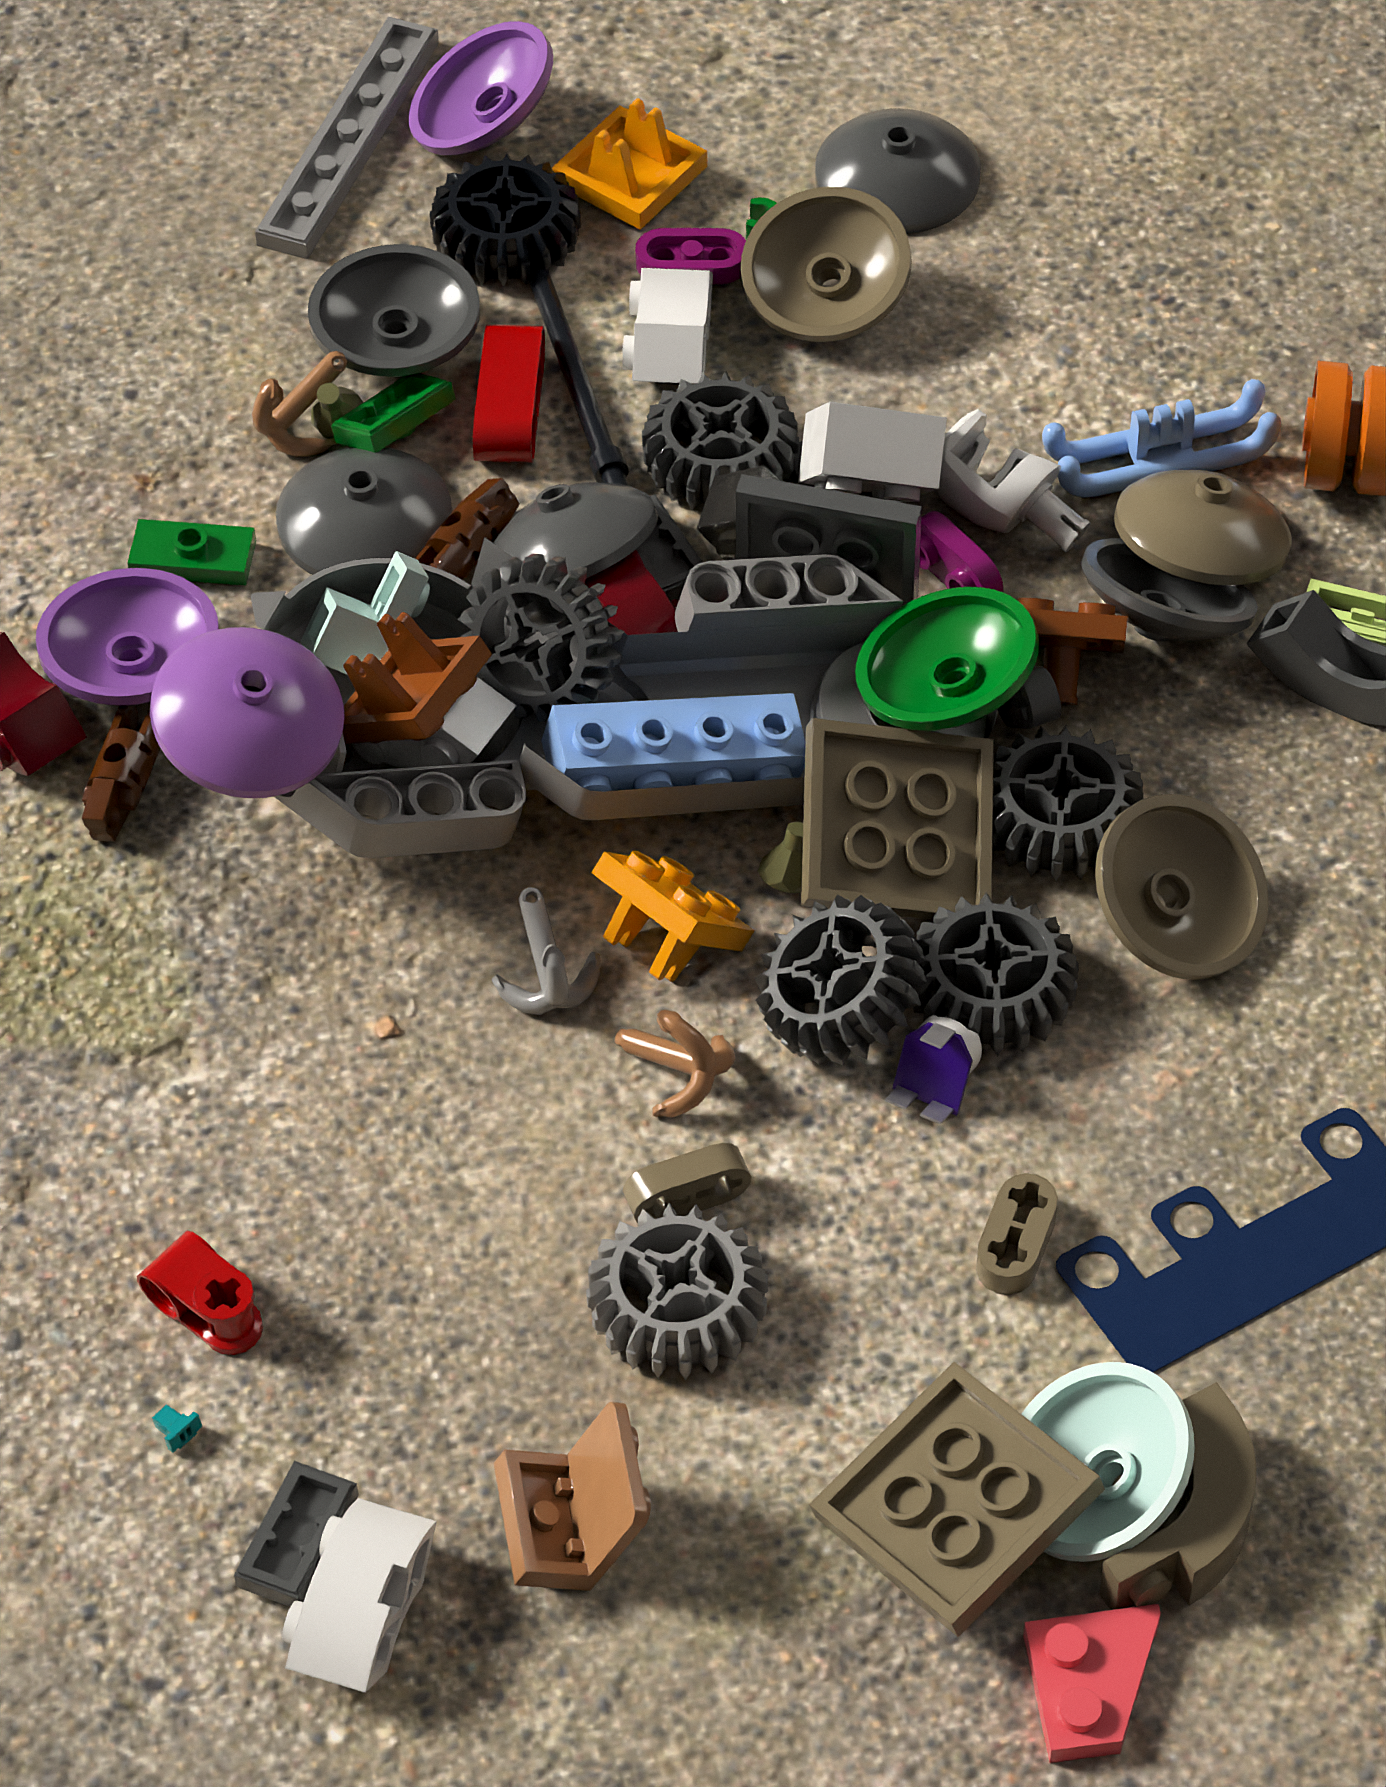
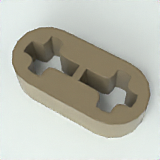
M719 1143L644 1167L628 1178L624 1183L622 1191L638 1223V1216H640L642 1209L654 1219L663 1217L664 1210L669 1203L677 1212V1216H687L696 1204L700 1211L724 1204L741 1195L750 1185L752 1177L739 1148L732 1143Z
M1024 1173L1014 1175L1004 1182L998 1192L980 1238L977 1252V1275L981 1283L995 1293L1010 1295L1020 1293L1030 1286L1036 1276L1054 1229L1058 1196L1055 1187L1047 1179L1037 1174ZM1026 1200L1037 1202V1207L1031 1209L1026 1223L1017 1222L1018 1207H1022ZM1009 1243L1018 1246L1017 1261H1012L1008 1268L997 1266V1260H1001L1004 1257Z

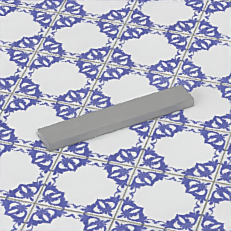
M392 17L386 19L256 229L257 246L304 259L309 258L439 44L438 29Z

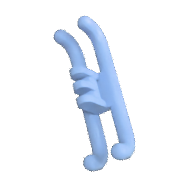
M1251 379L1243 386L1241 397L1231 406L1220 410L1195 415L1193 404L1190 399L1176 403L1175 418H1172L1171 410L1167 404L1154 407L1152 423H1150L1147 411L1140 409L1132 411L1130 429L1076 441L1066 440L1064 427L1059 423L1052 422L1045 426L1042 432V440L1046 453L1055 461H1058V465L1061 466L1058 474L1061 487L1071 495L1086 498L1124 491L1132 483L1157 472L1169 470H1205L1212 472L1254 461L1267 453L1276 443L1282 424L1277 414L1267 412L1262 414L1258 421L1257 429L1248 438L1239 442L1199 451L1193 450V439L1236 429L1256 415L1262 406L1266 391L1265 385L1261 381ZM1130 453L1134 465L1093 474H1082L1080 472V463Z

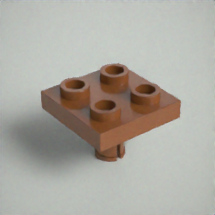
M1018 598L1017 600L1028 610L1033 619L1038 634L1039 647L1044 648L1043 667L1047 669L1055 682L1061 705H1077L1081 651L1123 653L1128 616L1115 615L1116 606L1111 604L1083 602L1079 603L1078 612L1054 610V601Z

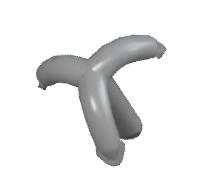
M528 887L521 892L519 904L541 991L538 993L526 991L517 985L507 982L497 974L491 980L502 999L512 1007L527 1014L542 1015L557 1007H576L588 999L596 987L600 976V955L591 952L575 981L568 985L564 966L565 957L556 946L543 894L537 888ZM533 895L537 901L534 903L527 902L526 897Z

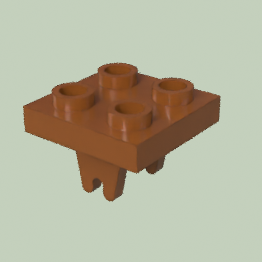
M401 612L396 620L391 615L384 614L377 622V626L389 650L379 661L375 655L369 653L361 662L357 656L351 655L343 665L356 690L344 704L342 732L345 744L365 742L377 744L383 741L409 739L420 741L432 736L442 727L445 714L459 696L465 694L474 686L477 681L476 675L492 656L480 635L430 640L409 614Z

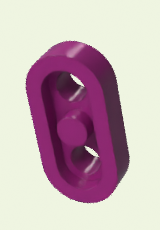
M726 228L653 229L644 233L636 243V269L640 275L641 268L711 271L713 274L712 284H728L741 278V258L746 240L738 232Z
M930 511L921 517L919 564L921 569H928L946 585L947 589L983 587L1001 592L1004 591L1001 575L991 558L947 517L938 511Z

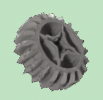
M669 1203L664 1210L663 1217L654 1219L642 1209L640 1216H638V1227H633L619 1221L618 1227L615 1230V1240H601V1245L598 1248V1259L591 1260V1265L588 1269L587 1307L591 1308L592 1325L597 1331V1335H606V1346L610 1349L611 1355L626 1351L627 1362L632 1370L646 1360L652 1361V1371L656 1374L657 1378L666 1370L667 1365L678 1366V1371L685 1380L691 1373L692 1364L701 1363L713 1374L715 1367L718 1366V1354L736 1361L738 1354L741 1352V1341L753 1343L754 1337L758 1333L757 1322L763 1321V1317L767 1312L765 1293L768 1292V1275L765 1273V1269L762 1268V1256L758 1251V1246H748V1236L745 1234L743 1227L727 1231V1220H725L722 1212L709 1221L702 1220V1211H700L697 1204L692 1208L688 1216H677V1212ZM709 1268L717 1272L726 1281L731 1289L728 1295L717 1290L716 1282L706 1277ZM627 1287L638 1291L639 1299L648 1303V1309L644 1314L637 1310L626 1298L624 1293Z

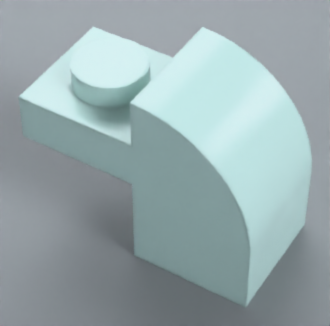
M396 551L370 605L326 587L301 639L302 645L318 657L325 666L345 674L347 673L343 665L351 655L357 656L362 662L367 654L370 653L375 655L380 661L389 648L377 626V622L384 614L391 615L394 620L397 619L401 612L409 614L410 617H417L423 610L429 596L430 585L427 583L429 576L417 559Z

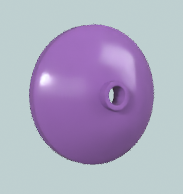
M511 21L482 29L458 43L431 68L413 97L409 110V127L414 138L424 149L438 155H463L484 149L509 135L535 109L548 86L553 66V50L548 39L532 24Z
M147 568L111 570L90 576L71 585L48 605L40 618L36 630L37 653L44 672L65 692L80 699L99 704L114 706L139 705L151 702L155 679L167 658L189 640L204 633L218 630V617L215 607L208 596L195 584L178 575Z
M234 627L218 629L199 635L184 643L167 658L153 685L150 719L155 738L161 750L169 761L186 777L207 789L224 795L240 798H268L279 796L304 786L327 767L334 757L341 739L344 724V706L334 677L321 660L307 648L278 633L257 628ZM243 686H255L260 688L262 691L251 692L246 690Z

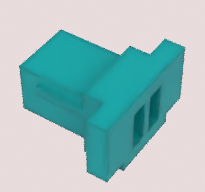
M167 1404L152 1417L155 1427L166 1435L164 1439L168 1450L172 1453L187 1444L197 1435V1431L203 1427L200 1417L196 1412H192L189 1416H186L184 1413L181 1415Z

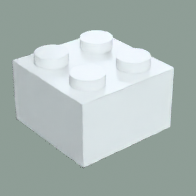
M828 402L806 413L798 483L815 485L814 487L834 489L850 494L870 492L872 493V498L895 500L905 504L906 502H919L920 495L939 489L947 417Z

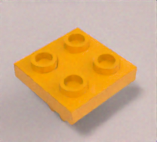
M637 98L629 105V109L619 105L552 167V171L554 173H565L569 186L575 187V194L579 198L641 230L708 167L707 150L665 129L661 110L655 107L647 114L644 102Z
M633 850L630 856L604 851L591 872L622 896L603 935L605 940L613 946L619 942L624 947H628L650 917L669 931L649 970V973L659 981L664 977L670 982L675 981L700 946L742 952L755 931L737 918L740 908L734 902L712 890H708L706 894L690 883L694 874L684 865L667 856H662L659 861H655L636 850Z

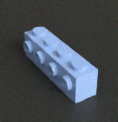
M794 693L552 705L541 740L545 759L548 763L579 786L598 792L799 778L805 767L806 741Z

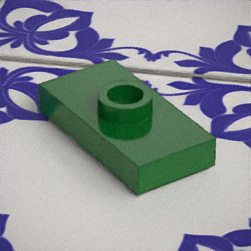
M421 373L401 377L331 425L336 443L374 453L379 452L395 440L411 435L415 431L416 426L455 401L452 382Z
M138 519L127 565L128 568H147L169 572L191 582L246 586L256 545L255 528Z

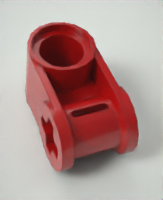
M187 1230L137 1275V1282L141 1290L155 1307L169 1318L179 1321L213 1350L221 1354L236 1355L244 1353L254 1347L262 1336L264 1326L260 1311L253 1304L255 1294L252 1282L245 1273L240 1272L223 1259L203 1238L192 1231Z

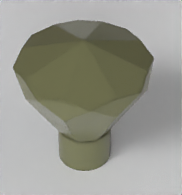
M325 383L317 390V399L311 408V423L324 438H334L331 425L364 402L351 389L341 386L337 387L333 383Z
M791 822L788 824L784 840L762 858L757 870L766 884L779 891L802 893V822Z

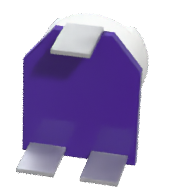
M935 1015L927 1018L919 1028L906 1035L892 1087L894 1090L885 1101L902 1109H906L915 1099L923 1101L929 1105L920 1116L940 1125L950 1114L957 1116L960 1111L969 1074L975 1069L981 1059L982 1045L978 1034L968 1030L964 1025L951 1018L937 1017Z

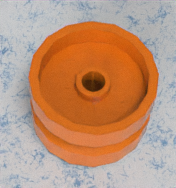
M1317 360L1312 397L1307 398L1302 451H1306L1304 489L1335 491L1342 480L1345 456H1353L1352 484L1358 494L1386 496V367L1370 365L1363 375L1360 399L1355 401L1351 400L1353 372L1348 363Z

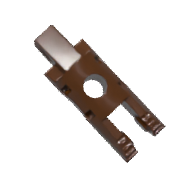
M503 478L487 479L462 500L429 538L425 547L415 559L419 563L441 569L461 580L467 577L477 566L484 537L493 543L520 505Z
M118 706L82 798L85 806L82 821L89 830V835L93 840L114 842L130 811L135 810L141 799L161 749L152 729L150 710L147 711L148 714L145 716L139 732H137L139 720L137 706Z

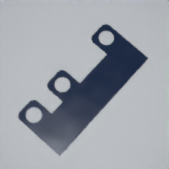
M1349 1108L1337 1109L1305 1126L1301 1131L1302 1143L1332 1180L1241 1228L1237 1227L1211 1192L1201 1186L1189 1187L1155 1205L1151 1211V1219L1180 1256L1181 1260L1145 1279L1117 1242L1108 1236L1093 1237L1058 1257L1056 1261L1057 1272L1126 1363L1155 1372L1386 1247V1146L1355 1110ZM1332 1124L1349 1125L1355 1128L1361 1135V1150L1350 1158L1341 1159L1330 1156L1323 1150L1320 1144L1322 1131ZM1185 1202L1202 1204L1211 1212L1213 1226L1207 1234L1201 1237L1189 1238L1182 1236L1171 1225L1170 1216L1173 1209ZM1090 1252H1102L1111 1256L1118 1265L1117 1279L1111 1285L1104 1288L1086 1286L1078 1279L1075 1272V1266L1079 1258Z

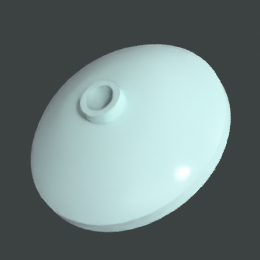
M1105 1362L1085 1366L1071 1371L1048 1385L1022 1412L1025 1418L1097 1473L1105 1488L1044 1551L1048 1555L1063 1560L1079 1562L1110 1558L1125 1549L1136 1546L1149 1537L1168 1518L1182 1497L1194 1460L1193 1426L1181 1398L1163 1379L1153 1372L1140 1366L1121 1362ZM1122 1474L1119 1481L1112 1486L1115 1478Z

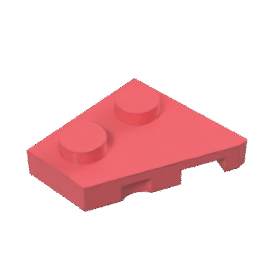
M1159 1604L1024 1622L1023 1636L1049 1763L1121 1753L1135 1700H1137L1151 1646L1158 1631L1161 1615Z

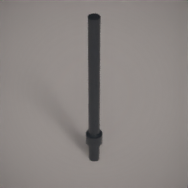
M533 261L530 263L531 275L528 281L592 454L589 458V464L595 480L599 483L628 485L626 479L629 473L628 465L622 450L613 445L549 270H544L537 261Z

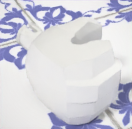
M977 409L961 418L945 434L939 489L934 490L935 494L965 519L977 526L996 532L1009 533L1021 521L1029 519L1059 544L1063 551L1068 552L1075 544L1073 541L1075 539L1078 541L1086 532L1090 522L1087 519H1083L1051 492L1052 483L1058 476L1061 466L1015 448L995 478L987 482L976 473L990 442L984 435L987 415Z

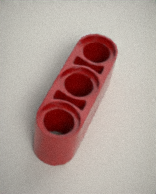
M486 324L473 424L474 461L533 463L545 364L544 326Z

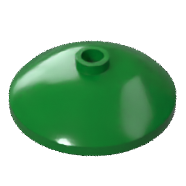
M956 587L936 591L901 606L887 616L871 632L864 642L856 662L857 686L869 710L878 718L891 725L922 731H940L961 727L982 719L1000 708L1026 682L1038 656L1039 639L1037 630L1028 610L1018 600L1001 591L983 587Z

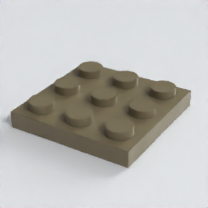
M812 718L806 725L801 906L813 907L815 901L830 909L837 895L849 899L851 902L862 895L866 899L872 900L875 904L881 902L885 906H889L900 917L933 920L938 907L955 912V905L961 896L971 905L980 904V900L986 892L991 898L993 739Z
M953 1362L809 1506L814 1516L954 1635L959 1637L1076 1520L1105 1488L1097 1473L956 1362Z

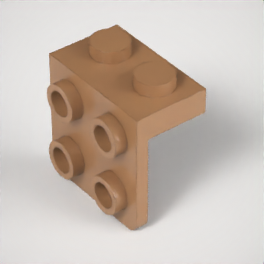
M607 1403L568 1454L504 1449L494 1462L515 1586L591 1591L637 1534L646 1526L651 1510L650 1495L648 1490L642 1485L637 1459L639 1448L638 1434L636 1429L630 1424L629 1413L625 1403Z

